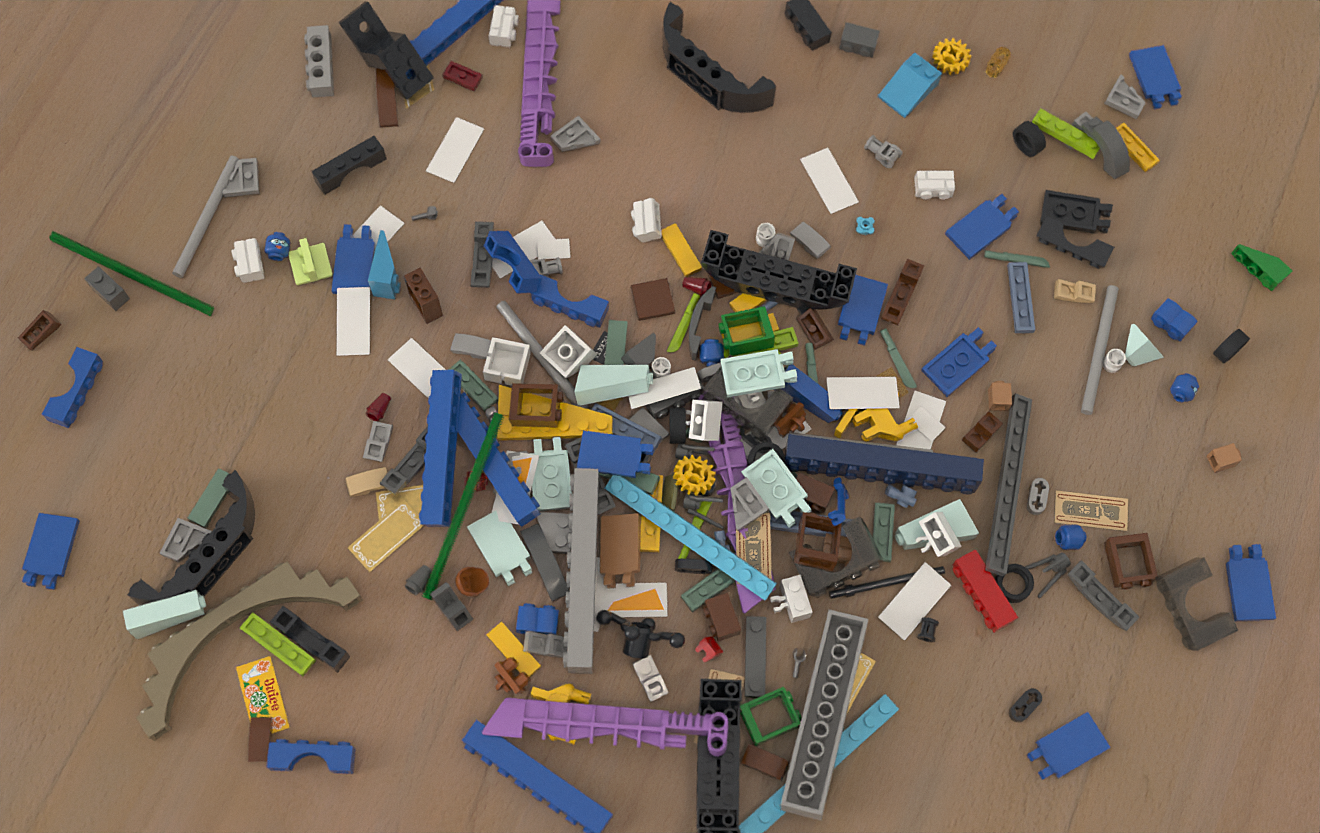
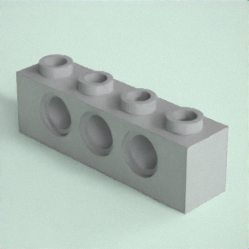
M329 26L307 27V34H304L305 45H308V49H305V57L308 60V65L305 66L307 76L309 75V80H306L307 91H311L313 98L334 96L332 44Z

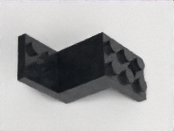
M368 1L363 2L338 22L369 67L384 69L404 99L408 100L434 79L404 33L388 31ZM362 22L367 24V29L364 32L360 30ZM409 69L413 71L411 79H408L406 76V72Z

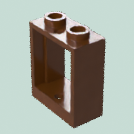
M421 267L404 275L409 296L425 323L428 324L442 317L439 298Z
M512 383L509 411L511 425L558 428V421L562 420L560 403H563V391L560 390L558 384ZM523 393L552 394L550 416L521 415Z
M803 512L799 521L794 563L833 571L838 561L842 523L834 526L831 522L833 519L829 517L819 516L811 512ZM805 527L832 533L830 553L803 548Z
M1148 533L1109 537L1104 542L1114 588L1121 587L1122 590L1133 588L1134 585L1148 587L1152 586L1153 582L1158 579ZM1141 546L1148 575L1123 577L1117 549Z

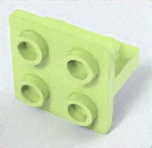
M307 238L299 240L301 247H298L297 250L289 251V259L296 285L333 276L324 243L309 246Z

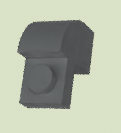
M447 582L430 594L438 608L456 631H459L473 620L467 608L458 599Z

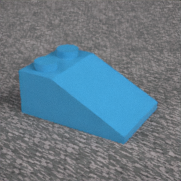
M914 52L879 93L878 98L905 118L939 84L942 73Z
M380 230L368 282L373 296L395 300L396 294L400 293L401 283L398 281L399 275L396 274L385 232Z

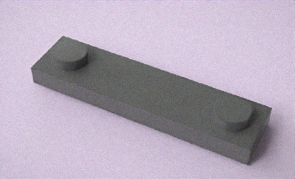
M746 616L744 697L758 698L765 695L766 617Z

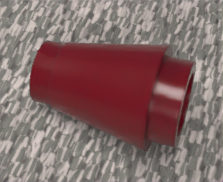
M685 277L682 287L703 296L711 288V281H708L707 278Z
M381 393L366 408V416L376 422L383 419L391 397L386 393Z

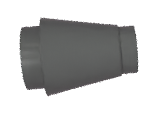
M422 565L421 568L406 580L405 588L410 593L418 595L419 592L423 591L432 570L428 566Z

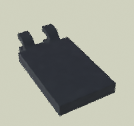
M1045 190L1040 225H1042L1045 217L1048 216L1063 223V229L1094 234L1097 229L1102 233H1108L1111 220H1100V215L1110 217L1113 204L1100 203V198Z

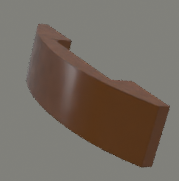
M376 68L380 128L398 126L395 84L384 69Z
M910 259L906 260L881 319L897 326L899 325L924 265Z

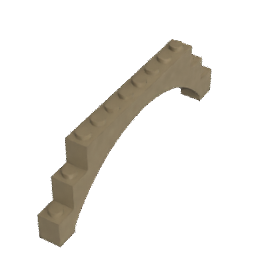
M288 561L276 565L269 574L261 575L252 585L241 588L234 597H228L223 600L222 605L216 609L208 610L202 618L191 621L186 626L187 628L181 632L177 631L170 635L169 640L152 647V651L147 654L159 674H154L147 678L146 683L142 687L154 706L144 708L140 715L136 717L147 736L153 741L172 729L169 725L172 706L178 688L190 665L216 635L248 614L263 608L291 602L328 603L343 607L345 611H348L363 601L348 577L344 579L339 578L333 583L332 587H329L318 569L308 571L300 580Z

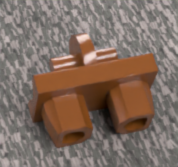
M789 401L784 407L786 415L782 417L776 414L772 418V423L782 438L790 431L793 433L797 429L802 432L805 429L803 422L806 420V413L801 402L794 404Z
M510 657L505 661H498L494 665L500 673L495 676L499 682L495 686L497 691L502 688L506 693L513 690L515 694H522L526 691L525 686H527L531 679L525 672H521L517 677L512 671L519 666V663L514 657Z

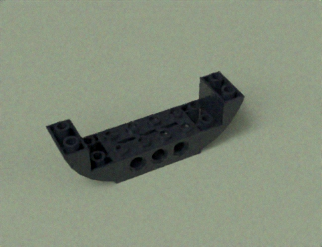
M671 1L669 2L663 19V52L667 61V69L717 110L724 109L738 113H753L772 107L777 87L775 83L762 76L748 89L743 82H739L734 78L731 72L724 70L717 61L709 58L705 51L698 49L691 40L681 35L683 29V10L678 5L673 4Z
M710 230L701 264L710 276L725 286L734 289L735 292L764 298L765 300L803 310L810 308L816 310L832 309L849 303L857 268L838 264L836 273L728 245L729 234Z
M236 470L225 477L222 486L230 497L237 502L230 506L229 512L224 518L222 517L217 521L214 530L204 536L202 544L189 554V559L184 565L182 564L176 569L172 579L163 584L160 593L142 579L131 586L127 595L139 606L195 590L205 597L253 540L251 534L255 522L254 502L248 487Z
M700 679L698 713H700V716L717 712L725 714L728 718V738L726 752L721 756H714L708 750V736L697 735L696 833H740L741 828H739V762L742 680ZM721 720L713 723L716 728H721L725 724ZM718 740L712 743V747L715 749L723 746V743Z

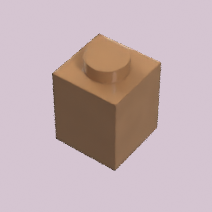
M1004 381L991 383L988 389L989 411H1008L1012 406L1011 383H1005Z
M1234 443L1213 449L1207 455L1214 473L1235 467L1242 461L1241 453Z

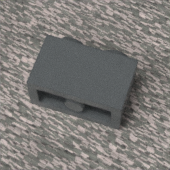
M846 22L839 49L847 53L852 52L863 57L873 58L880 31Z
M99 266L84 278L90 288L115 311L130 299L124 289Z

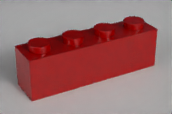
M975 549L955 560L952 564V570L955 576L963 582L965 592L973 598L976 610L984 616L987 628L992 629L995 633L1015 622L1018 618L1017 614L992 574L985 570L986 565L977 550Z

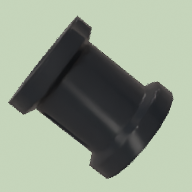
M927 617L921 618L922 627L917 638L925 642H935L934 634L939 621Z

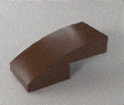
M988 411L963 437L962 441L974 452H977L1003 423Z
M251 717L248 762H267L269 742H271L272 717Z
M748 744L741 764L782 781L789 761Z

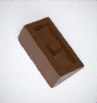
M810 308L796 318L809 341L813 343L814 349H818L834 340L815 309Z

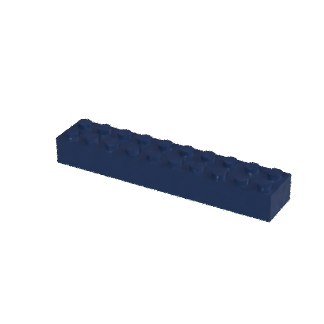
M793 434L788 435L785 446V465L790 472L806 471V473L811 475L821 473L826 474L828 477L845 476L849 480L860 478L867 482L884 481L888 485L899 483L907 487L922 486L923 489L927 490L938 488L944 492L961 491L962 494L966 495L975 493L983 481L984 459Z

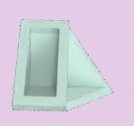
M1131 324L1125 352L1126 360L1132 366H1138L1164 358L1135 324Z

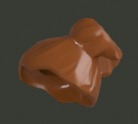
M465 567L457 573L455 584L463 595L477 597L489 586V577L487 572L481 568Z

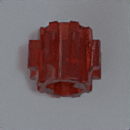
M481 470L483 472L481 473L482 475H479L481 477H479L480 480L476 484L477 487L474 489L476 491L473 492L486 490L485 486L488 485V477L484 474L483 470ZM472 471L466 472L467 477H464V486H466Z

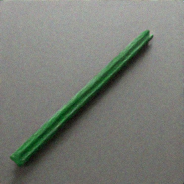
M52 231L49 236L51 242L63 246L89 260H93L123 276L125 275L159 293L161 292L201 313L203 312L209 316L212 315L214 306L198 298L195 299L179 290L177 291V289L175 290V288L173 289V287L171 288V286L169 287V285L167 286V284L165 285V283L163 284V282L161 283V281L159 282V280L157 281V279L155 280L151 276L139 273V271L137 272V270L135 271V269L133 270V268L131 269V267L129 268V266L127 267V265L125 266V264L123 265V263L121 264L117 260L107 258V256L105 257V255L97 253L96 250L84 246L60 233L58 234L56 231Z
M494 413L492 422H490L485 440H483L484 443L480 447L481 449L474 463V468H472L473 470H471V475H469L466 488H464L465 491H463L462 498H460V505L456 509V514H454L453 521H451L450 528H448V535H446L445 542L441 546L442 549L439 551L440 556H438L437 563L433 567L434 570L430 574L431 577L428 579L429 584H426V591L422 595L424 598L433 600L430 594L436 590L439 579L443 575L441 572L445 570L444 565H447L445 563H447V558L451 554L449 551H452L451 549L454 547L452 544L456 542L455 537H457L458 530L462 526L460 523H463L461 522L465 519L463 516L467 514L465 512H467V507L471 503L469 500H472L470 498L474 496L472 493L476 491L474 489H476V484L480 480L479 477L481 476L479 475L483 473L481 471L483 470L482 468H485L483 466H486L484 464H486L485 461L489 457L488 452H491L489 450H492L491 448L493 447L491 445H493L494 438L496 439L495 436L499 432L497 429L501 427L499 425H502L500 424V422L502 423V418H504L502 414Z

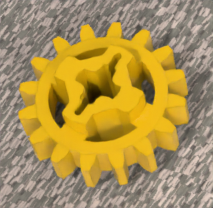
M946 38L944 43L940 41L938 46H935L932 58H934L933 64H938L936 69L942 68V73L949 71V75L952 72L958 75L959 71L964 72L965 68L969 66L971 50L966 49L967 44L961 45V40L955 42V39L952 38L949 42Z
M693 455L689 459L684 456L675 465L673 479H677L676 486H682L681 491L686 489L688 490V495L694 492L695 496H698L699 492L704 495L707 490L710 491L715 482L714 476L716 472L711 471L713 465L708 466L707 459L701 461V456H698L697 459Z

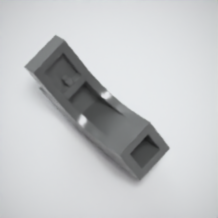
M1097 117L1083 123L1081 130L1090 136L1102 151L1104 171L1114 179L1130 172V159L1127 147L1113 124L1108 120L1102 122Z

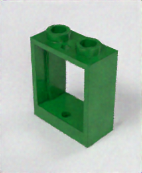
M765 306L721 315V323H718L719 332L724 334V349H728L730 356L774 347L775 336ZM759 322L763 337L737 343L732 342L729 328Z
M784 687L740 705V715L754 746L761 745L800 727L801 714L798 709H794L792 702H794L790 691H786ZM780 697L792 724L762 736L750 710Z

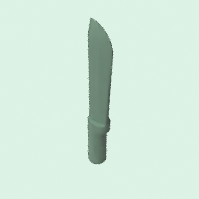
M988 250L984 253L985 258L1011 262H1027L1028 265L1050 268L1048 261L1042 257L1011 254L1008 252L999 253Z
M886 328L881 330L880 333L888 346L887 350L903 383L909 388H916L917 385Z
M806 343L808 377L818 384L813 343Z

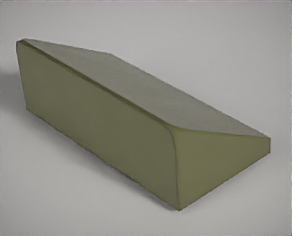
M673 473L664 479L662 504L675 512L679 485H675L677 479H673Z

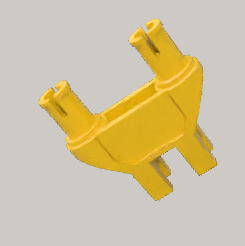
M888 408L866 409L853 416L852 420L855 428L864 423H870L871 428L863 431V435H861V439L866 442L877 437L890 441H900L905 434L918 429L917 423H913L915 422L914 418L902 424H896Z
M571 683L550 691L533 687L531 691V697L541 701L568 703V701L572 700L581 704H589L592 693L575 689V686ZM547 734L551 741L559 739L566 742L565 739ZM576 739L569 740L568 743L575 745Z

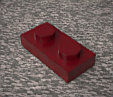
M450 61L443 72L444 79L474 92L483 79L481 73L453 61Z

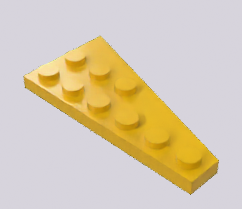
M499 385L498 413L504 415V418L501 420L502 423L500 422L502 425L499 426L501 427L497 429L499 431L497 432L498 441L553 439V437H560L561 439L581 438L583 430L613 434V417L611 415L564 402L560 403L562 420L558 421V428L512 426L509 421L512 388ZM523 393L521 415L550 416L552 399L532 393Z

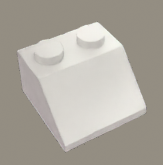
M566 325L540 352L565 378L579 372L581 365H588L597 355L592 348Z

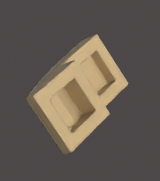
M1058 279L1055 281L1054 299L1093 303L1095 302L1096 285L1083 281L1072 283Z
M386 467L347 477L345 481L350 497L366 495L373 490L385 489L380 485V482L387 474Z

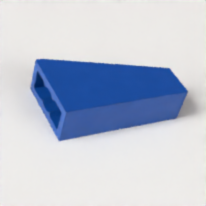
M793 364L785 366V372L796 369L797 382H784L785 388L774 390L796 404L801 402L804 405V409L827 423L833 420L837 421L843 414L842 409H830L828 391Z

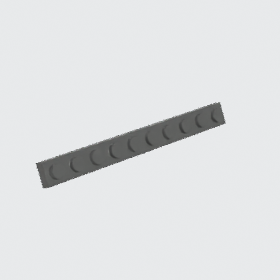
M1016 393L1012 396V406L1009 411L985 567L986 571L1000 576L1007 574L1032 399Z

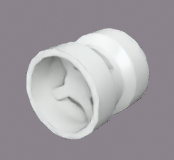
M770 223L759 225L756 234V242L759 246L764 247L775 236V227Z
M1120 349L1110 350L1104 358L1103 368L1110 373L1117 372L1125 363L1126 355Z
M659 357L653 361L651 373H653L654 379L670 374L671 364L669 360Z

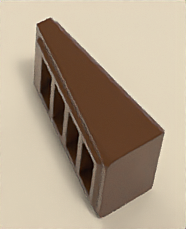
M42 310L20 334L18 339L32 351L62 324L50 312ZM36 330L39 333V335L36 336L33 333V331ZM29 335L34 339L32 342L27 338Z

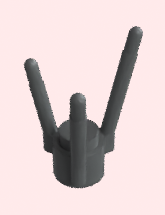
M679 444L675 457L682 460L684 456L689 459L691 455L694 456V453L709 455L708 451H715V448Z
M686 493L683 508L688 509V514L695 515L721 530L724 529V526L695 511L700 509L702 501L722 503V498L695 496V494L688 495Z
M1065 553L1053 554L1046 559L1025 566L1027 569H1032L1049 562V566L1042 571L1044 573L1051 569L1054 572L1058 571L1055 577L1038 594V598H1041L1067 572L1066 568L1071 565V562Z

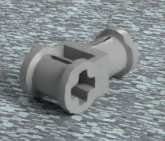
M874 135L868 139L864 146V149L874 152L876 154L875 158L886 168H892L895 160L903 155L902 150L898 146L887 141L883 144Z
M559 257L545 262V259L530 260L538 273L548 278L550 274L563 273Z

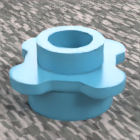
M872 217L857 218L858 226L856 231L859 234L867 235L874 233V219Z

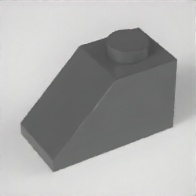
M653 332L627 351L621 358L625 365H648L650 370V364L655 358L656 334Z

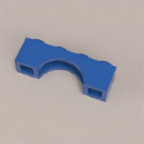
M489 231L484 247L492 258L502 260L512 267L513 272L509 283L516 293H536L542 277L510 232Z
M540 274L542 277L541 283L536 293H531L532 301L536 305L549 307L556 313H564L573 320H582L591 327H601L609 310V301L594 295H590L587 299L579 302L569 301L559 293L556 280Z
M76 347L68 363L75 372L73 387L62 396L50 397L42 412L47 421L69 428L71 423L76 420L77 411L84 404L85 396L88 390L93 387L94 378L103 366V360L98 354Z
M277 739L276 743L269 742L267 768L271 771H292L295 764L302 758L319 756L326 761L332 773L353 774L356 749L350 746L351 743L338 742V745H330L328 741H317V744H309V741L306 740L288 743L289 740Z

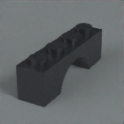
M374 135L311 172L316 184L322 193L326 195L338 188L344 177L351 171L363 166L372 168L387 158L384 148Z
M1048 216L1045 217L1036 235L1039 238V242L1047 246L1049 243L1056 245L1055 249L1062 253L1069 251L1073 253V258L1080 261L1084 258L1090 261L1089 265L1097 269L1100 266L1105 267L1114 249V246L1098 239L1088 246L1073 245L1064 235L1063 223Z
M284 606L280 608L270 621L276 629L337 673L350 658L347 651L319 634Z

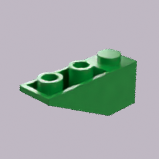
M1238 244L1231 253L1236 261L1243 264L1248 272L1260 280L1262 285L1271 292L1293 272L1280 258Z

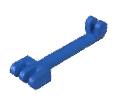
M841 477L834 479V487L837 491V510L828 514L829 518L833 519L831 522L834 526L845 520V500L849 498V493L842 483Z

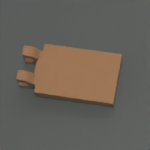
M639 513L601 516L600 574L605 575L603 585H607L608 589L616 588L615 575H623V584H626V587H635L634 573L640 572L641 515Z

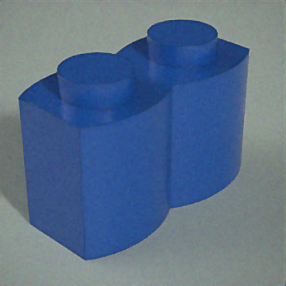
M1169 298L1151 317L1156 327L1166 330L1170 338L1180 342L1198 322L1195 317Z
M525 603L523 606H519L516 633L525 634L527 631H533L545 635H557L559 610L550 605L536 608L534 604Z

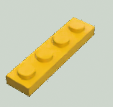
M658 475L660 480L651 496L662 503L663 475ZM641 514L640 552H659L660 527Z

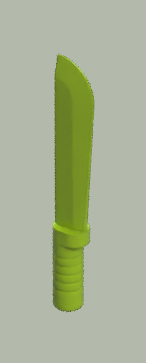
M693 294L667 348V352H675L680 348L693 311L700 299L698 294Z
M702 502L697 512L706 516L712 502ZM694 516L692 525L700 529L704 520ZM685 544L678 559H686L691 550Z

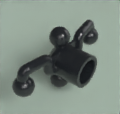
M601 610L596 615V620L600 625L606 626L611 621L620 625L625 635L622 652L633 658H647L651 641L669 640L670 645L678 649L685 643V637L681 633H654L656 622L651 617H646L641 622L630 623L628 620L607 610Z

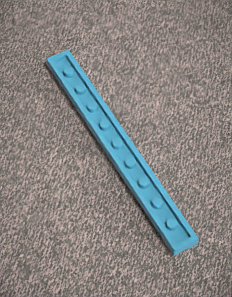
M613 475L604 489L763 600H767L777 585L775 581L625 477Z
M886 694L842 732L834 768L899 710ZM785 785L739 825V828H741L740 833H764L786 813L781 811L780 807Z

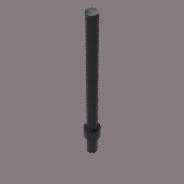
M943 566L933 568L939 575L945 574ZM916 572L854 586L852 584L845 585L841 589L829 591L830 599L842 596L851 597L855 593L905 583Z

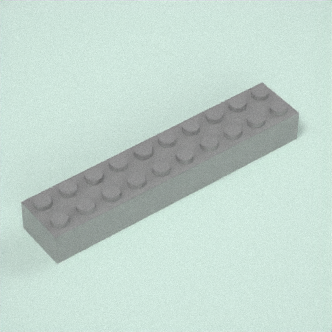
M574 468V475H570L571 492H574V494H570L569 498L570 511H573V513H569V530H572V532H568V544L571 552H567L568 568H571V572H567L566 575L567 588H570V591H566V608H569V611H565V627H568V632H564L565 647H568V650L563 653L564 668H567L568 673L592 674L599 472L598 469Z
M833 610L828 611L780 804L781 811L822 821L868 626L867 618Z

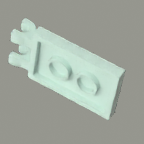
M778 349L720 359L727 398L785 388L784 382H797L796 369L785 372L783 366L793 364L792 352L779 354Z
M553 437L554 450L542 451L541 439H533L535 453L530 454L539 455L532 484L533 497L540 504L538 510L549 511L570 508L569 498L572 492L568 451L562 450L560 437Z
M773 449L741 471L743 476L747 477L775 519L781 516L789 528L796 524L790 514L799 507L802 513L811 512V508L804 500L808 497L807 493Z
M497 510L467 526L468 531L496 577L502 575L508 586L515 583L514 577L510 572L514 568L520 566L525 577L532 573V568L526 561L531 558L530 554L512 524L499 521Z

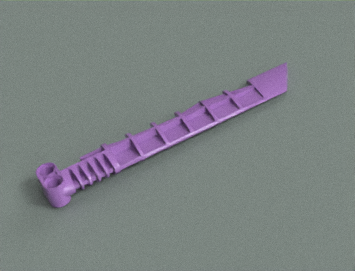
M560 0L527 1L521 110L522 125L520 128L522 131L520 132L521 143L518 148L520 162L526 167H547L554 162L551 145L548 143H538L539 121H541V133H552V119L555 117L551 102L555 101L556 96L549 93L547 85L557 82L555 77L548 75L550 68L558 64L553 58L558 48L554 32L559 31V27L552 26L551 15L560 14Z
M726 390L704 393L698 400L721 402L722 399H727L729 401L727 404L722 403L720 431L723 444L721 445L720 438L719 441H709V446L715 448V451H708V454L711 455L717 467L712 471L720 474L726 488L716 492L718 495H728V510L722 511L721 515L728 516L726 537L729 538L735 551L734 554H736V524L731 487L745 479L741 471L748 467L744 444L740 441L742 436L738 434L741 431L737 428L739 423L736 422L737 416L734 415L736 412L734 396L727 398ZM743 528L740 532L746 539L745 531H748V528ZM736 581L742 612L745 614L763 599L742 584H737Z
M505 698L482 731L483 735L522 738L523 728L526 727L542 732V740H545L546 734L565 739L566 742L590 738V744H593L594 737L614 734V746H617L618 735L637 740L638 748L641 747V742L660 747L663 750L665 747L686 748V736L666 733L708 736L709 752L714 756H721L727 749L728 718L721 712L705 714V716H700V713H697L696 716L692 715L691 712L689 715H685L684 712L677 714V711L671 714L666 710ZM721 720L725 724L721 728H716L713 723ZM714 741H721L723 746L719 749L713 748L712 743Z

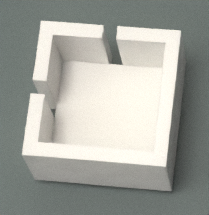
M492 337L488 351L489 357L487 356L483 370L485 381L502 384L503 380L505 385L512 386V383L523 384L531 354L530 345Z

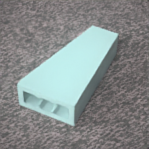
M581 365L574 391L577 405H586L646 393L649 390V385L653 384V373H650L648 365Z
M958 499L898 527L895 532V539L899 546L902 545L904 550L925 547L929 540H923L920 543H917L915 540L921 536H926L919 521L934 512H943L959 542L973 540L979 532L962 501Z
M195 590L124 610L126 629L136 639L146 637L204 615L203 608L206 607V601L204 596H201Z

